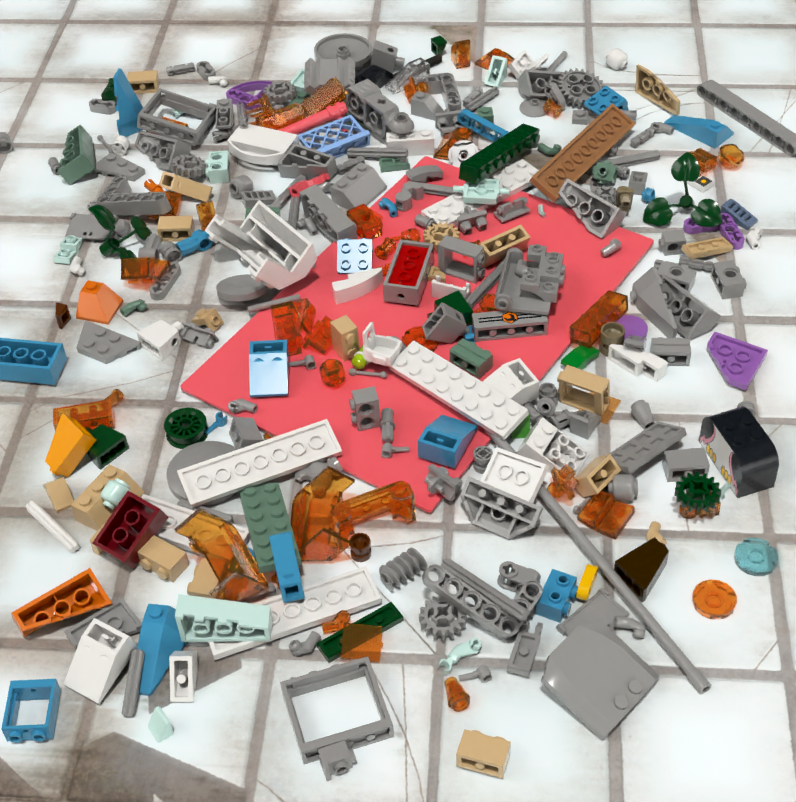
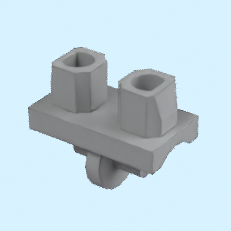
M445 109V112L435 113V128L451 127L454 124L462 125L457 120V116L462 110L449 111V109Z
M466 206L464 212L460 213V216L457 217L455 227H458V230L461 229L464 235L470 234L474 225L480 231L487 228L486 209L477 211L476 209L471 210L469 206Z
M434 464L429 465L428 475L424 481L428 484V491L432 494L438 492L449 501L454 500L456 492L461 490L462 480L458 477L451 478L448 470L443 466L438 468Z

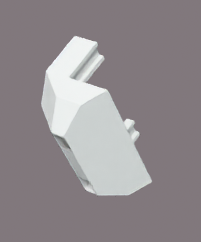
M260 200L257 201L240 227L215 214L205 229L210 235L208 237L215 243L221 242L220 245L227 250L233 249L241 255L240 259L243 262L250 263L247 269L252 273L251 277L258 282L264 281L263 284L270 289L275 287L281 290L303 279L309 274L317 261L313 244ZM276 242L283 246L280 253L273 247Z

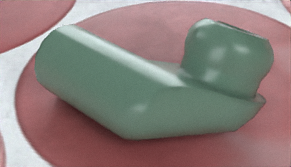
M543 143L538 145V150L546 155H556L562 149L559 144H554L553 148Z
M139 299L122 307L120 313L125 317L137 308L140 312H143L147 308V304L144 303V300Z

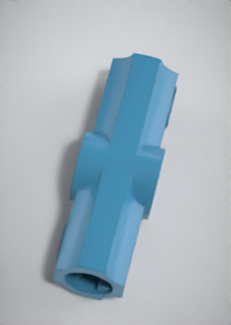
M199 229L194 231L191 237L179 241L175 245L182 253V256H185L196 250L206 251L215 242L208 238L210 235L206 231Z

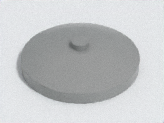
M342 33L330 35L319 40L314 47L316 61L320 57L322 59H336L340 57L343 61L350 57L355 61V67L365 64L372 56L371 43L366 38L355 34Z
M202 441L189 445L179 451L170 461L166 473L168 486L172 494L179 500H187L178 478L177 470L235 451V447L220 441ZM236 493L202 504V506L222 503L233 497Z

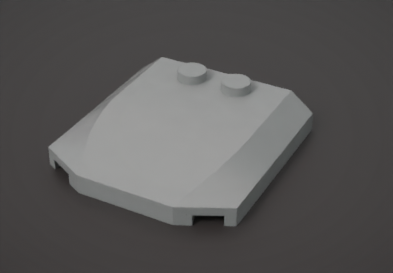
M600 619L577 626L547 657L541 682L602 740L660 676Z

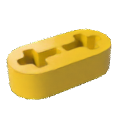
M587 564L578 586L577 599L588 601L596 581L598 566Z

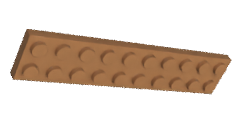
M612 103L533 175L529 181L555 203L561 197L558 192L567 178L577 182L636 123Z

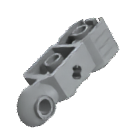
M365 79L345 89L346 92L349 91L345 97L346 103L349 102L346 105L349 113L358 120H362L365 126L382 139L386 138V133L388 132L406 134L414 129V122L405 112H400L398 106L382 95L380 88L369 79Z

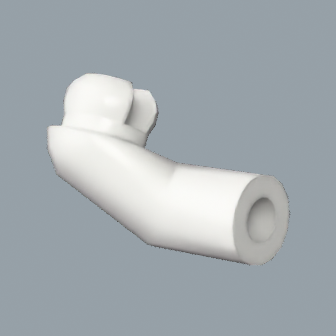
M225 76L208 77L209 84L220 83L222 87L228 85V79Z

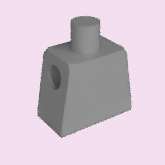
M376 40L373 47L371 65H377L393 73L395 65L404 67L405 58L397 57L398 48Z
M443 302L422 325L426 339L453 343L459 335L463 336L469 333V327L466 326L462 313Z

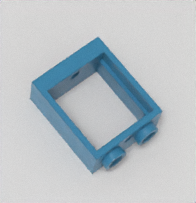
M57 679L10 681L1 728L7 741L18 743L34 740L40 742L54 738L61 695ZM49 699L45 724L16 726L20 701Z

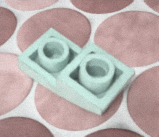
M74 235L66 236L60 242V250L54 255V263L71 264L73 258L79 252L83 239Z

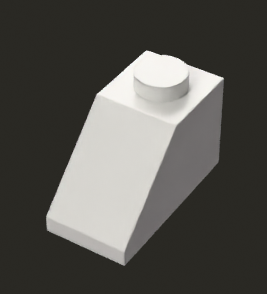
M174 651L169 656L170 702H193L198 674L197 651Z

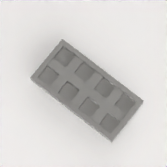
M657 421L609 454L612 455L621 472L631 474L636 472L642 465L649 463L658 454L666 451L671 445L678 443L687 433L683 427Z

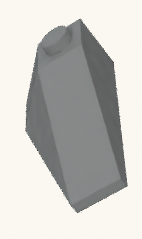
M139 130L135 146L146 154L151 161L156 163L158 168L172 171V158L175 159V156L180 157V155H189L191 145L179 140Z
M568 178L558 192L568 206L576 213V216L584 223L588 231L602 239L615 231L627 214L625 211Z
M664 274L661 277L663 284L660 288L662 294L666 293L668 309L672 310L677 331L685 338H690V340L709 332L721 315Z

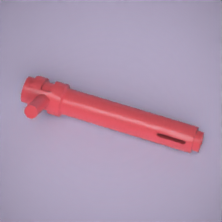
M338 101L333 106L329 105L324 110L279 129V131L299 135L328 121L342 118L348 113V109L343 101ZM342 129V132L345 133L349 131L347 129Z

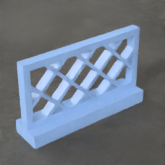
M352 115L298 135L299 142L303 146L311 149L312 147L319 148L317 151L335 156V159L346 155L348 148H363L370 145V132L368 130L364 131ZM350 121L352 126L345 125L344 123ZM337 127L339 131L331 130V128ZM342 129H347V130H350V132H349V133H345V132H341V130H342ZM352 131H357L360 133L352 134ZM323 132L326 133V135L321 136L317 135V133ZM328 134L337 135L336 139L328 137ZM339 136L347 137V138L342 139V140L338 139ZM304 138H312V141H305ZM315 139L322 140L323 143H315L314 141ZM326 141L332 142L330 145H325Z

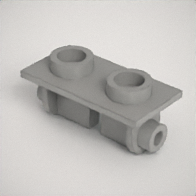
M520 197L513 200L512 205L510 202L499 205L493 214L501 222L508 221L530 212V209L526 206L528 200L526 197Z
M182 322L185 329L180 332V337L183 340L194 343L196 338H198L196 344L206 348L214 346L213 340L219 341L213 330L209 328L202 329L194 323L187 324Z

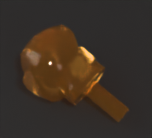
M411 228L401 232V236L391 237V241L401 239L419 242L421 234L416 228Z
M484 294L482 302L479 303L480 307L474 310L473 313L497 310L494 305L495 294Z

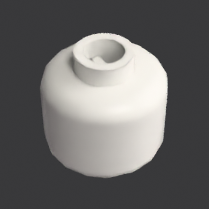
M619 48L611 49L606 55L607 65L614 70L624 69L628 64V55Z

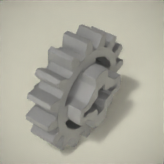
M272 82L271 85L268 84L267 87H264V98L266 101L269 100V103H288V100H293V97H296V87L291 82Z
M180 155V157L175 156V159L172 158L171 169L173 173L176 172V175L181 177L187 176L190 178L191 176L196 178L197 175L202 176V174H205L206 163L195 155Z
M433 596L432 602L426 600L425 607L420 608L419 622L421 623V629L426 630L427 636L432 633L435 640L438 636H441L443 641H445L446 636L454 639V633L460 635L461 628L466 627L467 615L441 596L438 600Z

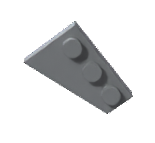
M114 153L108 154L95 163V168L91 172L93 174L100 172L103 176L125 175L128 181L133 182L146 174L144 168Z
M121 597L113 602L112 605L106 606L64 632L73 647L77 649L81 636L94 618L126 635L140 632L142 622Z

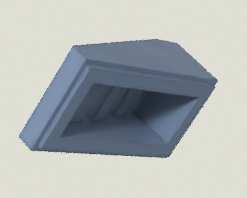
M731 198L721 206V213L730 214L737 225L747 230L758 222L755 216Z

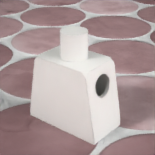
M159 320L138 331V341L141 342L142 348L163 361L180 345L179 332L183 330V326L178 321L169 325L165 321Z

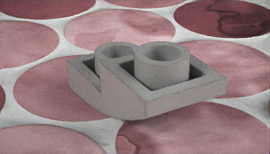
M426 165L412 168L406 171L405 174L410 181L426 182L427 177L432 179L436 177L442 178L443 171L436 165Z

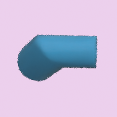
M382 198L378 204L382 209L386 207L389 209L391 217L398 215L396 204L391 200Z

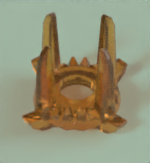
M261 94L262 98L249 102L246 107L259 103L262 107L253 109L246 114L259 112L251 115V117L265 115V118L251 124L259 125L270 122L271 126L275 118L273 117L274 108L271 109L268 101L269 97Z

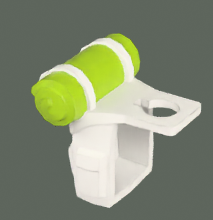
M370 322L362 333L363 345L354 354L351 363L356 369H363L369 362L390 367L401 353L403 343L391 336L376 335L374 323Z

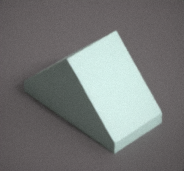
M493 55L484 84L499 88L507 78V58Z

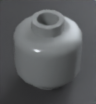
M246 175L232 178L229 184V191L235 197L241 198L240 192L253 191V182Z
M616 474L613 476L612 482L608 483V493L613 494L615 501H632L635 496H638V479H634L632 474Z

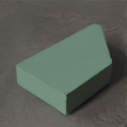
M398 158L379 159L381 173L410 170V163L400 162Z

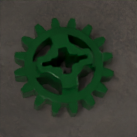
M696 472L695 476L687 473V478L681 476L680 481L676 482L674 496H676V502H681V508L689 507V512L693 509H696L697 513H700V509L708 512L709 507L715 509L716 503L719 504L720 502L719 482L714 483V477L708 479L707 473H704L703 476H699V472Z

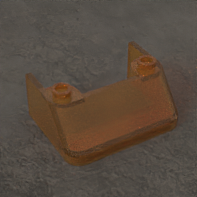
M327 466L295 495L292 502L290 523L301 562L332 561L347 549L352 542L331 532L332 513L340 509L343 504V492L355 482V479L330 466Z
M199 508L174 529L176 533L189 539V546L195 553L199 552L205 555L220 584L209 592L211 597L221 600L239 601L258 594L268 587V582L262 573L259 574L257 563L241 535L230 522Z

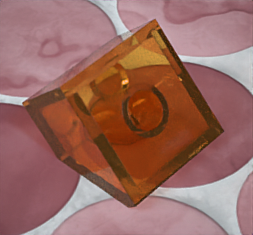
M150 257L121 259V280L128 281V284H138V281L151 284L152 280L161 279L170 266L171 261Z

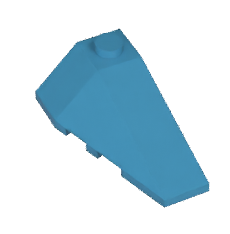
M673 115L664 121L665 124L674 127V130L714 149L734 135V132L729 127L715 120Z

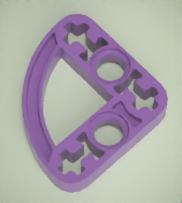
M250 81L236 85L226 92V98L232 99V103L235 105L243 102L246 109L261 111L270 104L269 100H265L263 91L264 87H267L268 84L271 85L272 82ZM262 90L255 96L246 93L249 91Z

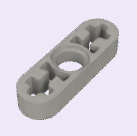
M170 262L164 266L149 288L151 299L159 301L166 297L181 275L179 263Z

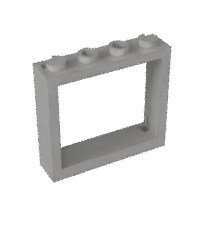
M159 88L139 112L137 128L176 139L195 147L214 122L216 106ZM160 105H164L203 118L204 120L195 130L153 116V114Z
M368 656L353 659L340 665L335 664L330 668L320 671H311L306 675L291 677L289 680L280 682L284 702L304 765L319 760L318 749L345 740L348 748L352 747L354 750L394 737L393 723ZM365 676L380 720L305 743L292 698Z

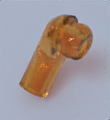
M114 389L108 397L98 403L99 406L105 411L110 406L121 402L124 397L123 392L119 389Z
M341 610L331 622L321 623L323 634L337 632L345 628L350 621L349 612Z

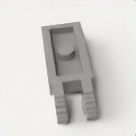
M525 620L521 630L518 631L507 665V672L525 677L530 675L543 629V623L538 622L534 634L527 632L530 627V620Z

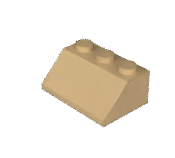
M109 464L71 504V508L77 522L98 531L114 511L104 506V500L100 497L102 490L109 480L118 478L130 485V491L140 498L145 492L125 471Z

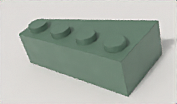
M81 124L68 132L65 142L66 148L62 153L64 159L60 160L61 167L57 171L69 185L84 175L90 174L95 168L93 140Z

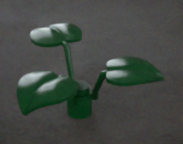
M689 152L679 157L671 167L673 178L677 181H684L685 195L680 198L679 204L668 205V201L664 197H658L649 202L643 214V221L645 223L663 226L668 224L673 217L671 207H682L684 210L695 208L691 218L697 225L714 227L723 223L720 207L717 202L712 199H703L696 206L693 198L689 196L687 181H696L700 174L698 161Z
M102 205L91 206L88 210L93 213L105 230L110 231L103 240L104 243L99 246L100 252L105 257L118 252L129 276L132 277L139 270L140 262L131 250L119 247L120 243L135 233H138L139 237L146 241L147 237L152 234L151 230L140 217L133 216L131 218V225L135 230L119 241L115 238L112 239L110 237L116 228L114 225L116 222L115 217L108 208Z

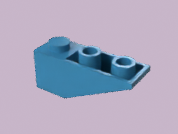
M291 531L270 535L269 539L283 603L304 599L303 585Z

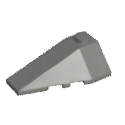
M525 69L517 79L520 93L528 97L545 98L547 96L544 92V86L551 82L557 84L558 77L564 72Z
M651 267L633 283L632 291H630V300L667 338H676L677 326L672 310L668 309L666 293L662 294L660 288L663 284L656 267Z

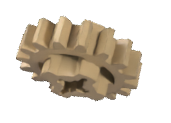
M441 222L438 224L432 223V227L427 226V230H424L423 242L433 243L435 251H438V244L445 235L460 239V231H458V227L454 228V224L448 225V222L445 224Z

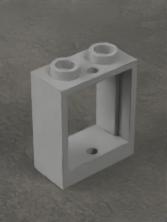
M445 235L438 244V268H440V271L446 275L474 284L484 277V247ZM452 252L474 258V267L453 261Z

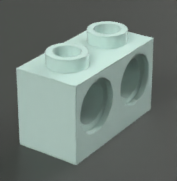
M228 151L209 152V158H206L207 168L205 170L210 184L229 183L230 160Z

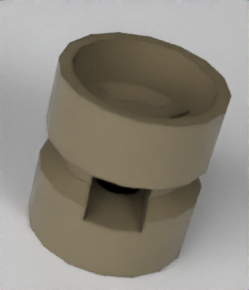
M608 322L602 325L599 343L601 354L608 357L609 345L611 344L624 345L625 328L623 325L617 322Z

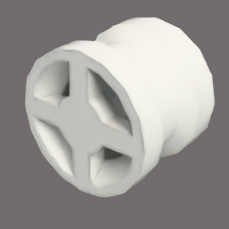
M117 136L111 149L115 154L122 156L129 148L130 141L125 136Z

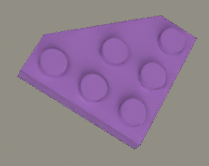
M714 332L707 343V349L729 385L747 390L767 356L768 350L718 332Z

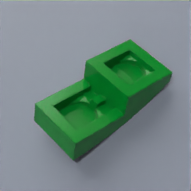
M583 343L569 352L561 360L560 364L565 367L569 365L582 370L586 368L588 361L598 358L600 351L587 343Z

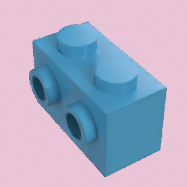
M552 569L542 589V595L536 603V615L561 623L564 615L568 616L570 612L571 599H576L578 586H576L577 577Z

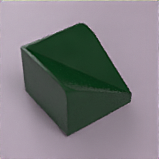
M440 35L431 38V51L435 55L439 54L441 56L447 41Z

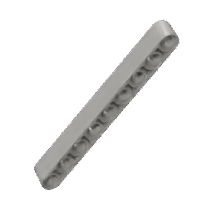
M714 80L706 81L697 86V93L701 98L789 156L796 154V133Z

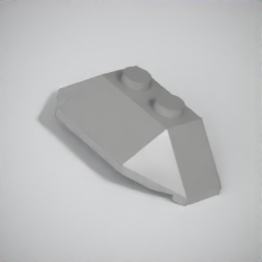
M469 476L460 494L473 524L509 540L535 528L543 510V507Z

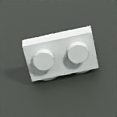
M523 50L508 65V68L518 79L525 69L539 70L541 65L548 61L547 57L550 53L548 51L534 61L528 52Z

